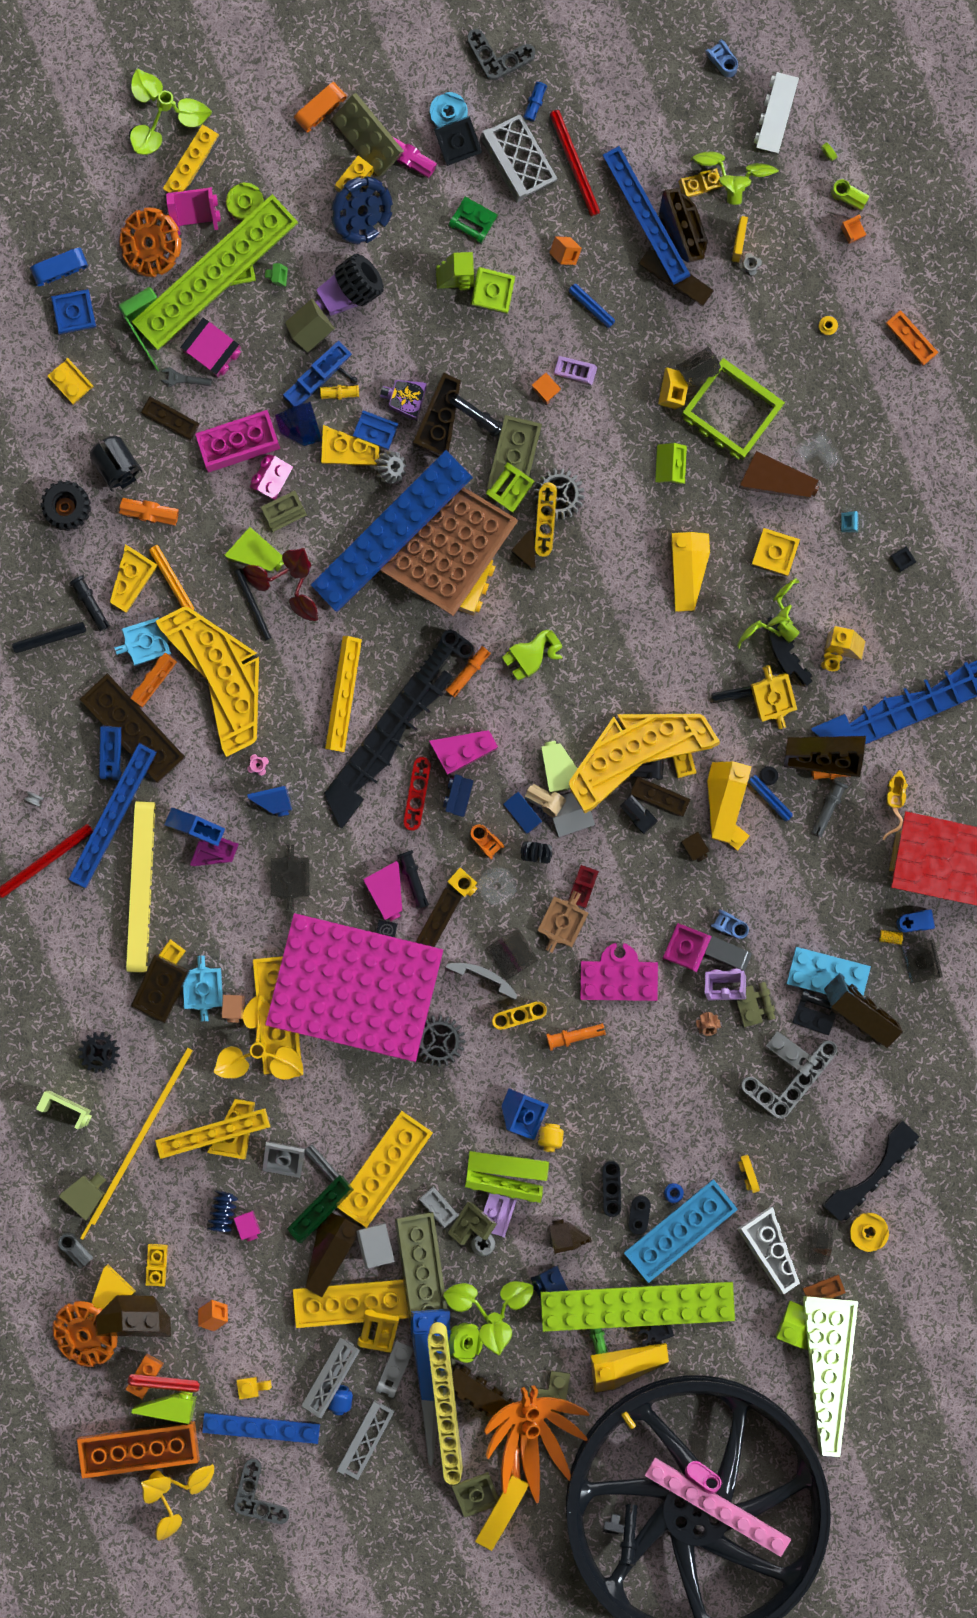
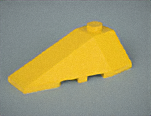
M696 532L672 533L671 550L675 612L694 611L710 554L709 534Z

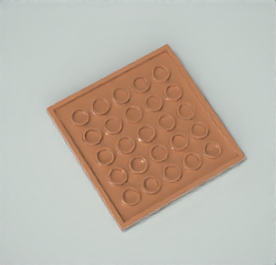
M463 487L379 571L454 616L518 520Z

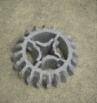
M553 469L552 476L547 471V479L544 476H540V480L543 483L536 482L535 484L540 488L544 483H551L554 480L567 481L562 486H556L558 491H563L562 496L564 497L556 498V503L561 502L568 507L556 509L555 520L558 519V515H561L562 520H565L566 513L571 518V510L578 513L579 510L575 506L582 507L583 505L578 500L585 499L584 495L579 494L585 491L584 488H578L582 485V481L575 483L578 476L574 475L570 478L571 471H568L567 475H563L564 469L560 470V474H557V470ZM571 486L575 491L573 502L566 495ZM534 489L533 493L539 494L540 489ZM535 496L534 501H538L539 496ZM543 506L542 513L544 514L548 511L547 515H550L552 509L549 506Z

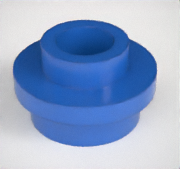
M676 1183L669 1184L664 1190L665 1198L671 1203L679 1202L683 1198V1189ZM673 1189L677 1190L675 1197L670 1195V1191Z

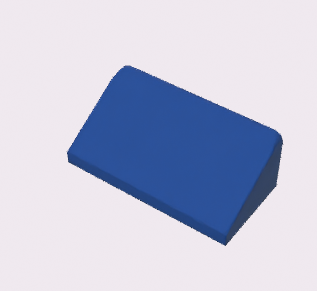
M519 792L515 793L503 804L527 834L542 822Z

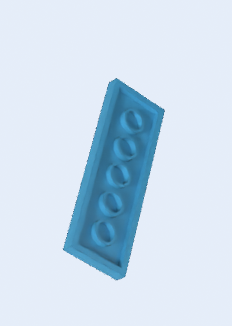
M712 1179L628 1248L624 1254L649 1283L738 1209L715 1180Z

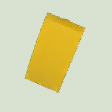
M717 168L700 172L698 175L681 178L678 181L681 190L689 198L722 187L719 182L720 176Z
M148 1244L146 1286L165 1287L168 1245Z

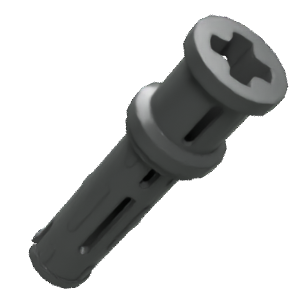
M835 779L832 780L833 785L829 793L825 795L826 802L811 830V833H817V836L822 837L836 805L841 804L840 799L844 790L849 787Z

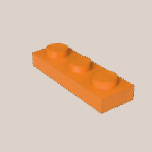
M901 310L886 322L889 329L923 366L938 354V351Z
M167 653L159 657L153 669L145 675L141 685L133 691L131 699L143 708L177 661Z

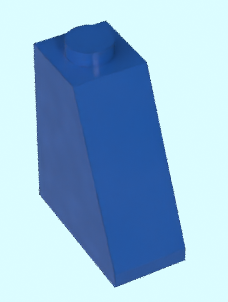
M171 807L164 824L216 846L219 845L225 828L173 807Z

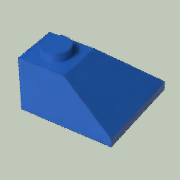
M286 786L247 794L248 799L273 815L277 814L278 817L289 815L288 811H292Z
M509 1088L502 1103L506 1129L535 1140L549 1104Z

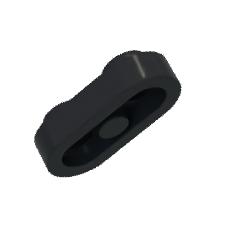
M643 1195L636 1196L631 1203L629 1228L635 1234H642L648 1228L651 1203ZM639 1202H644L645 1207L643 1209L638 1208ZM641 1221L642 1226L640 1228H636L635 1222Z

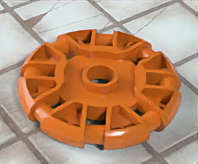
M144 208L142 211L137 210L125 220L126 224L124 228H121L119 236V246L122 247L123 254L121 255L130 269H135L137 274L145 277H156L157 274L163 275L174 267L176 264L175 260L180 256L182 242L178 236L179 228L172 217L163 214L162 210L156 208ZM158 220L161 221L160 225L156 224ZM132 228L136 230L134 235L131 232ZM170 233L172 240L168 241L166 234ZM148 237L152 239V246L150 248L146 245ZM154 261H156L157 267L153 266Z
M76 1301L74 1304L69 1303L63 1306L56 1314L57 1319L53 1321V1337L58 1343V1349L67 1359L74 1360L80 1366L94 1367L96 1364L101 1365L107 1362L114 1354L113 1349L117 1347L118 1336H96V1316L103 1309H98L89 1302ZM80 1331L85 1332L88 1339L82 1337ZM75 1349L81 1351L80 1354L75 1353Z

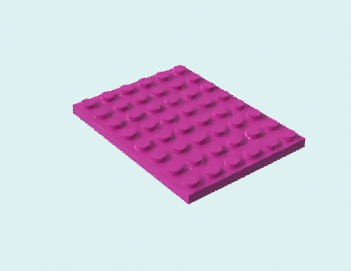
M294 913L266 1026L416 1062L444 949Z

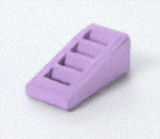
M559 356L554 375L592 385L597 367L594 364ZM564 362H567L565 373L561 372ZM573 364V365H574L573 372H572V374H569L571 365ZM579 366L582 367L580 376H576ZM589 369L587 377L584 378L586 370Z

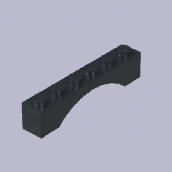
M900 1120L887 1135L885 1153L875 1171L864 1181L853 1187L834 1191L822 1205L840 1222L843 1219L845 1221L849 1219L853 1214L851 1210L856 1205L859 1207L866 1200L864 1196L869 1191L872 1193L879 1186L878 1181L882 1177L886 1178L893 1171L891 1167L895 1163L899 1164L906 1157L904 1153L908 1149L912 1150L919 1143L917 1139L920 1136L904 1121Z

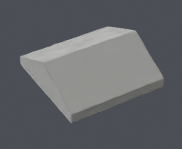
M572 792L563 795L566 803L557 816L552 817L559 837L595 825L591 811L584 814Z

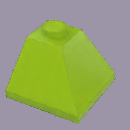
M789 1300L775 1337L791 1345L808 1350L804 1306Z

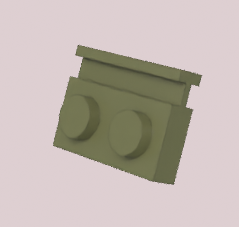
M295 490L261 507L273 532L307 516Z

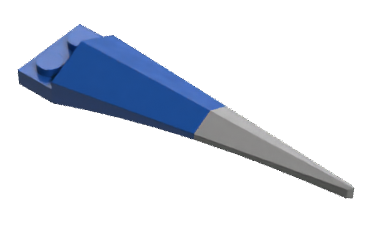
M449 1309L411 1311L410 1331L421 1395L428 1464L430 1466L433 1464L438 1425L428 1349V1334L430 1326L433 1323L440 1322L447 1328L449 1343L451 1334Z

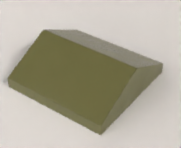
M310 299L285 322L292 339L306 352H310L335 329L313 299Z
M489 1472L452 1485L464 1518L494 1507L499 1498Z

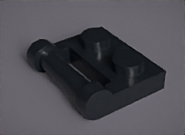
M803 990L792 1023L829 1036L836 1014L832 1010L830 1015L805 1007V1003L808 1001L830 1009L829 1001Z

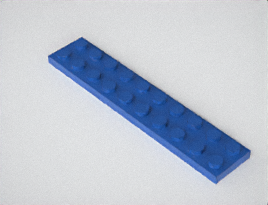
M445 450L311 586L334 611L338 612L473 477Z

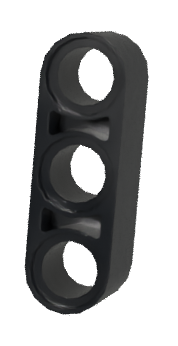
M609 1160L602 1167L603 1209L607 1216L616 1217L621 1212L620 1166L617 1162ZM607 1165H616V1172L608 1174L606 1172ZM610 1183H614L617 1186V1191L613 1194H609L606 1191V1187ZM608 1204H617V1211L609 1213L607 1211Z

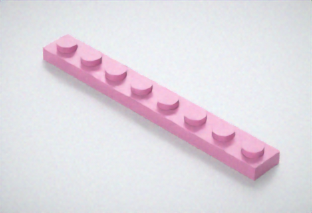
M654 1458L645 1473V1476L780 1557L791 1541V1538L716 1493L708 1494L689 1481L684 1474L657 1458Z

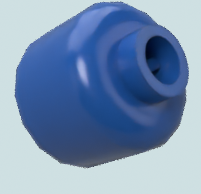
M340 1385L328 1406V1409L334 1415H343L350 1411L352 1407L353 1394L347 1386Z

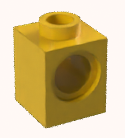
M459 868L447 881L464 897L467 895L471 897L478 889L476 887L477 882L462 868ZM463 878L470 882L467 889H461L458 886V882Z

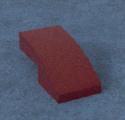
M581 865L568 901L573 891L581 894L576 905L586 909L599 871Z

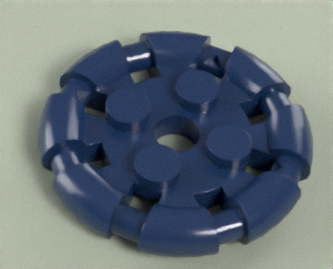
M356 177L343 185V189L335 195L331 210H333L331 221L337 234H341L342 239L346 242L358 245L360 242L368 243L375 239L380 232L373 226L379 222L385 227L392 216L391 205H393L391 194L387 187L382 186L381 181L373 177ZM349 193L352 196L347 201L346 196ZM363 205L364 212L359 215L358 209ZM379 205H383V212L379 211ZM359 230H363L364 234L360 235Z

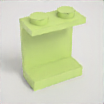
M45 1091L36 1108L37 1110L47 1112L54 1100L81 1113L74 1128L81 1129L89 1124L92 1117L89 1115L91 1110L52 1091Z

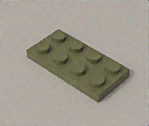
M357 93L351 95L331 119L363 159L373 166L374 172L378 177L384 175L404 152Z
M505 415L487 490L492 488L504 471V466L507 462L528 477L530 476L542 427L541 423ZM511 472L507 480L499 489V493H503L506 490L510 482L515 477V474Z

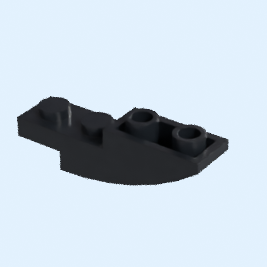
M772 617L767 619V625L772 620ZM780 623L775 624L771 627L779 631L777 627ZM767 629L772 652L782 671L789 676L794 673L804 687H807L813 682L811 679L813 676L807 668L803 669L799 663L801 661L797 655L789 652L795 647L793 645L795 641L793 640L788 643L782 635L779 637Z

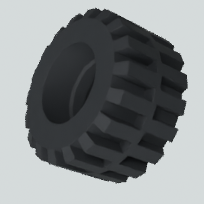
M353 254L336 267L335 277L345 296L354 304L363 307L384 291L383 281L379 272L363 255Z
M62 480L57 481V484L52 483L50 485L51 488H46V493L41 498L43 500L41 508L45 519L59 530L65 529L70 531L72 528L74 530L78 529L77 526L84 525L85 519L88 520V514L91 512V501L87 493L77 483H72L69 480L65 482ZM64 495H71L76 499V509L70 515H59L55 510L57 500Z

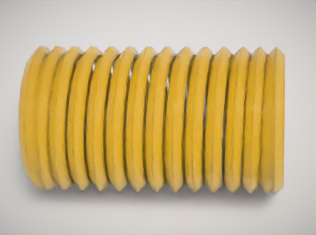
M880 931L881 938H879V942L902 944V932Z

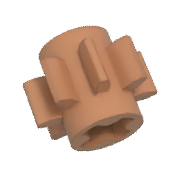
M711 1012L703 1013L700 1015V1020H696L699 1033H703L705 1036H712L717 1033V1028H721L718 1015H714Z

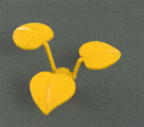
M261 995L252 998L243 1012V1021L246 1027L256 1028V1042L251 1045L250 1052L243 1055L238 1047L230 1046L223 1049L217 1058L214 1069L216 1075L223 1078L243 1076L249 1069V1063L245 1058L250 1056L256 1059L263 1056L274 1058L270 1062V1070L276 1078L285 1080L303 1075L302 1061L293 1049L280 1047L276 1055L265 1052V1045L260 1042V1027H269L266 1026V1021L271 1004Z
M213 1464L194 1471L188 1479V1485H183L171 1477H165L160 1471L153 1472L148 1480L141 1482L144 1502L149 1504L161 1498L169 1513V1516L163 1518L157 1525L155 1535L158 1541L173 1535L182 1524V1517L179 1514L173 1515L163 1495L169 1491L170 1484H175L185 1490L189 1489L191 1494H197L203 1491L210 1483L214 1474Z

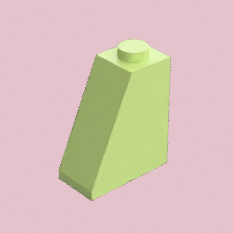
M556 741L546 742L545 746L541 747L549 792L570 790L569 781L578 768L561 744H556Z

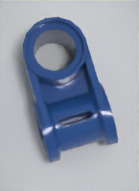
M932 909L899 917L896 922L897 928L901 932L935 929ZM905 918L906 921H910L911 925H908V927L902 924V922L905 921Z

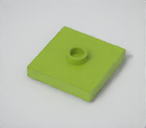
M479 267L477 269L471 305L507 314L515 276Z

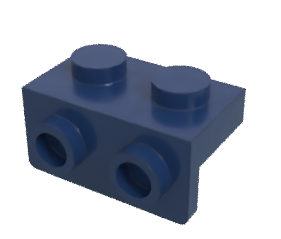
M455 774L454 778L450 777L448 789H451L449 797L445 796L443 807L446 808V813L461 817L465 816L473 780Z
M554 1266L539 1275L531 1277L532 1286L539 1298L540 1292L568 1290L558 1266Z

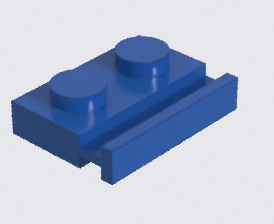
M363 410L353 437L373 443L389 451L398 428V423Z

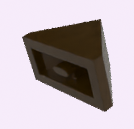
M529 530L511 550V553L531 570L536 569L533 530Z

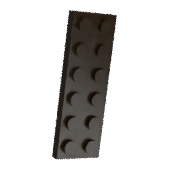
M108 673L80 698L81 702L104 726L121 727V745L131 755H133L139 743L157 752L147 771L157 783L186 758Z

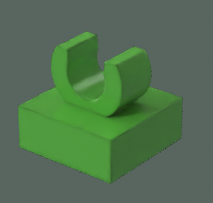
M273 263V270H265V278H269L277 286L286 287L288 268L280 263Z

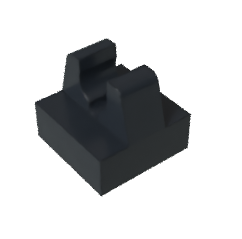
M612 1514L610 1522L605 1521L602 1532L622 1536L625 1525L619 1524L620 1515Z

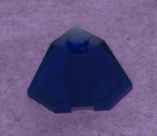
M311 402L292 407L275 415L282 435L303 446L322 441Z

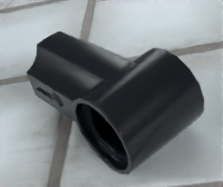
M664 760L643 763L629 777L663 780Z
M633 795L620 805L633 820V824L643 834L658 822L652 813L647 809L645 810Z

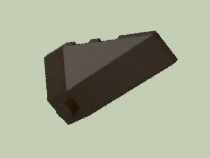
M564 1219L553 1220V1224L549 1225L555 1254L575 1250L581 1247V1245L592 1242L591 1236L570 1222H564Z

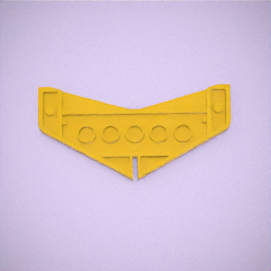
M182 607L156 620L155 622L159 630L208 681L221 749L225 757L252 745L257 739L259 657L245 664H242V661L257 653L189 607Z
M617 714V718L625 730L621 729L617 720L613 717L570 779L569 787L585 814L601 803L643 763L712 749L719 745L720 741L706 718L701 714Z

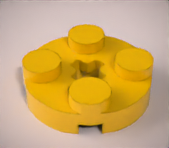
M862 1213L851 1223L850 1238L859 1249L872 1252L886 1244L889 1237V1229L881 1216L875 1213ZM872 1227L874 1235L866 1237L864 1230Z

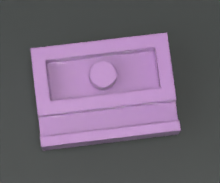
M489 1193L483 1212L497 1224L492 1234L505 1238L517 1200L500 1194Z

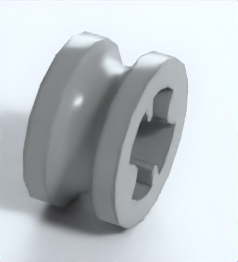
M27 791L28 796L24 800L40 807L39 802L43 798Z

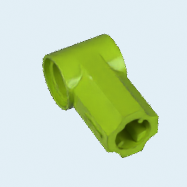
M844 179L836 181L831 188V195L834 199L842 200L859 211H862L870 197L851 186ZM842 186L845 189V193H838L836 187Z

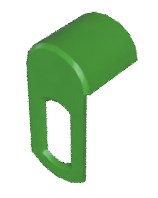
M147 287L119 304V309L156 370L159 371L130 323L157 299L153 289Z

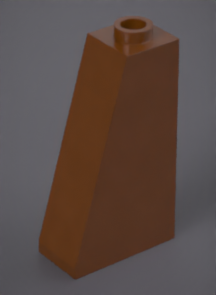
M756 451L739 488L809 500L811 496L815 497L819 486H817V479Z

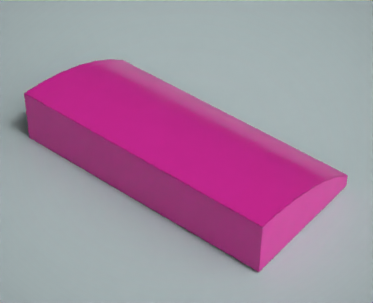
M268 410L195 433L208 473L280 449Z

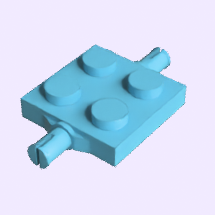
M159 618L123 628L122 633L125 644L114 647L116 655L127 652L131 656L134 666L158 659L164 653L170 655L168 638L159 630L155 622Z
M197 956L198 968L189 970L190 972L183 985L184 1009L194 1008L200 1010L201 1021H204V1014L205 1021H209L208 1009L222 1007L221 968L211 969L205 967V956Z

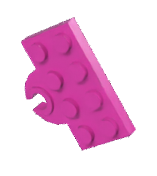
M613 943L604 949L600 961H581L580 1000L658 1001V962H639L637 953L628 944L623 943V948L625 949L623 957L618 958L614 955L617 945Z

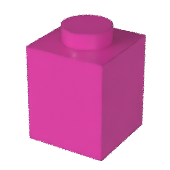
M254 1211L234 1218L241 1240L246 1239L249 1242L258 1238L257 1234H260L261 1231Z

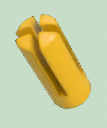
M627 1412L622 1413L621 1416L629 1428H635L636 1425Z

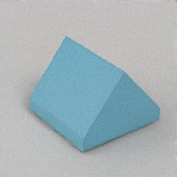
M857 511L841 513V532H858Z

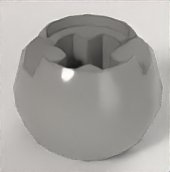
M477 1234L473 1236L471 1248L475 1254L487 1256L493 1252L495 1240L491 1234L486 1240V1243L489 1245L484 1247V1249H480V1245L477 1244L478 1241H482V1238Z

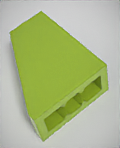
M251 527L246 530L225 554V557L230 561L246 566L256 565L269 573H273L275 570L279 572L284 566L282 555Z

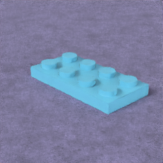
M796 947L786 984L826 994L824 988L841 973L845 977V982L849 986L854 984L863 996L871 966Z

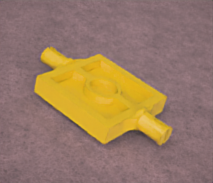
M770 665L764 666L762 669L765 678L760 682L751 684L759 719L762 722L776 719L778 729H783L786 727L783 717L789 712L797 710L789 675L783 673L773 676Z

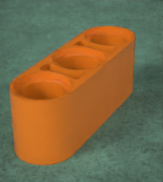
M332 82L299 110L294 119L308 133L311 131V127H315L326 118V114L329 115L334 111L341 101L343 103L347 95L335 82Z

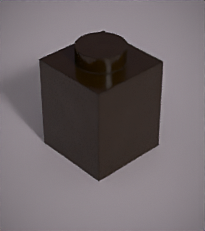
M699 832L681 841L692 862L697 860L699 863L708 857L706 853L709 852V849Z

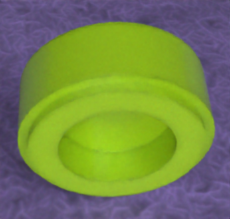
M827 142L821 146V150L830 161L838 158L833 148Z

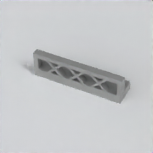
M342 1338L339 1339L302 1404V1407L319 1418H322L360 1351L353 1343ZM352 1350L350 1357L346 1359L350 1351ZM322 1402L321 1408L319 1409V1411H317L319 1405Z
M376 1400L373 1401L337 1469L338 1472L343 1475L346 1473L357 1480L359 1479L395 1412L393 1409ZM380 1407L389 1412L386 1420L378 1422L376 1413ZM376 1425L378 1429L377 1437L368 1439V1428ZM367 1443L369 1447L368 1454L359 1456L357 1450L359 1445ZM358 1460L360 1465L357 1474L347 1469L350 1462Z

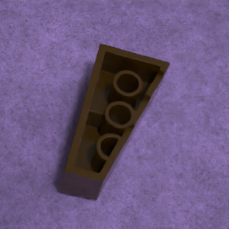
M839 973L824 988L831 1005L830 1009L837 1015L839 1013L843 1015L850 1025L855 1024L864 1035H870L877 1045L880 1046L882 1044L888 1048L903 1033L900 1024L881 1007L876 1009V1004L868 996L863 998L858 988L854 984L849 986L844 980L845 977Z
M457 1364L452 1370L454 1393L462 1400L470 1401L469 1404L480 1412L484 1411L485 1415L490 1419L503 1407L517 1402L511 1397L508 1400L502 1396L504 1392L496 1386L492 1389L487 1385L488 1381L482 1376L478 1375L475 1377L470 1373L472 1370L465 1364L461 1366Z

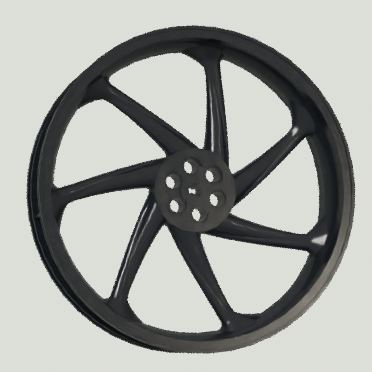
M684 1375L655 1381L632 1391L613 1404L595 1422L586 1435L588 1440H583L571 1467L570 1481L568 1480L566 1493V1519L569 1541L578 1569L597 1600L615 1618L655 1617L631 1605L625 1594L623 1581L633 1566L618 1564L611 1576L606 1578L602 1575L593 1559L585 1535L583 1515L591 1499L599 1495H635L663 1500L635 1538L637 1549L635 1550L634 1561L637 1562L659 1537L669 1531L679 1573L694 1618H713L707 1615L703 1605L697 1577L695 1546H699L721 1558L783 1583V1588L763 1606L740 1618H783L799 1603L818 1574L825 1556L831 1524L830 1498L825 1475L815 1451L800 1428L781 1407L758 1391L732 1380L705 1375ZM683 1395H710L721 1399L732 1410L733 1418L725 1453L717 1473L721 1479V1487L716 1494L729 1502H732L738 1475L747 1411L753 1409L768 1419L783 1433L797 1454L796 1477L772 1491L734 1505L756 1517L802 1489L807 1488L810 1490L812 1517L810 1533L803 1555L786 1567L768 1562L737 1545L724 1535L725 1532L733 1528L720 1520L717 1523H711L709 1521L711 1515L701 1509L700 1514L693 1513L695 1505L686 1500L681 1506L675 1505L674 1500L680 1496L649 1478L589 1482L587 1476L599 1449L609 1435L620 1424L625 1423L621 1416L622 1413L627 1412L633 1421H645L663 1442L678 1464L681 1472L685 1475V1469L690 1462L700 1461L660 1419L651 1406L660 1400ZM707 1479V1486L712 1489L716 1488V1481ZM680 1516L686 1518V1523L682 1526L676 1524V1519ZM695 1526H703L704 1531L701 1534H695L693 1532Z

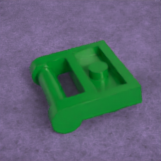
M465 196L448 226L453 229L454 227L475 238L476 242L482 244L498 214ZM462 217L483 230L479 233L458 220Z

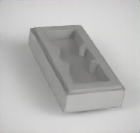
M434 1186L419 1198L429 1212H433L434 1217L444 1228L459 1216Z

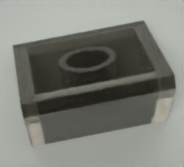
M519 928L486 948L505 980L510 979L538 961Z
M934 939L902 946L910 983L943 977Z

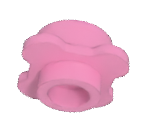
M256 754L250 757V765L247 767L250 773L256 772L261 776L266 773L265 767L269 760L266 757H258Z

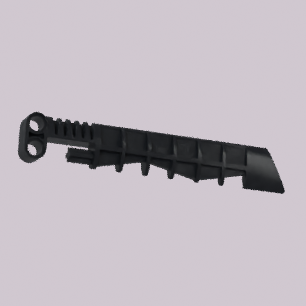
M449 629L442 634L441 639L437 643L438 647L432 649L434 651L432 655L428 654L429 659L423 661L425 663L423 667L419 666L420 671L413 674L324 792L340 828L345 826L364 800L356 792L370 780L376 784L378 781L374 777L385 767L391 765L390 761L397 746L403 749L404 746L399 742L406 726L408 725L415 731L417 730L409 722L423 710L430 713L431 711L426 707L439 696H443L444 693L442 691L453 676L444 670L433 685L431 682L453 653L464 660H469L475 655V648L471 642L456 631ZM450 634L456 636V640L452 644L446 642V637ZM470 646L471 652L468 655H463L461 653L462 647Z

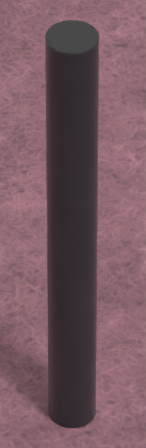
M241 569L234 571L264 640L271 639L272 637Z

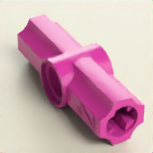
M394 138L404 150L397 159V162L401 165L405 164L406 168H412L429 178L433 174L437 163L422 155L414 146L404 144Z

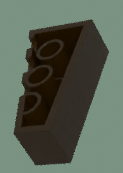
M446 373L441 375L411 445L437 457L445 450L449 452L456 407L450 404V400L452 397L455 399L454 394L459 395L461 380Z
M866 736L788 737L784 767L860 777Z

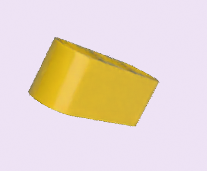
M533 1002L502 1011L494 1015L492 1023L495 1028L502 1030L541 1019L546 1015V1006L542 1002ZM538 1004L544 1010L540 1016H536L532 1012L533 1007ZM522 1010L525 1013V1018L522 1021H516L514 1018L515 1011ZM499 1015L506 1017L507 1020L506 1024L502 1027L495 1023V1019Z

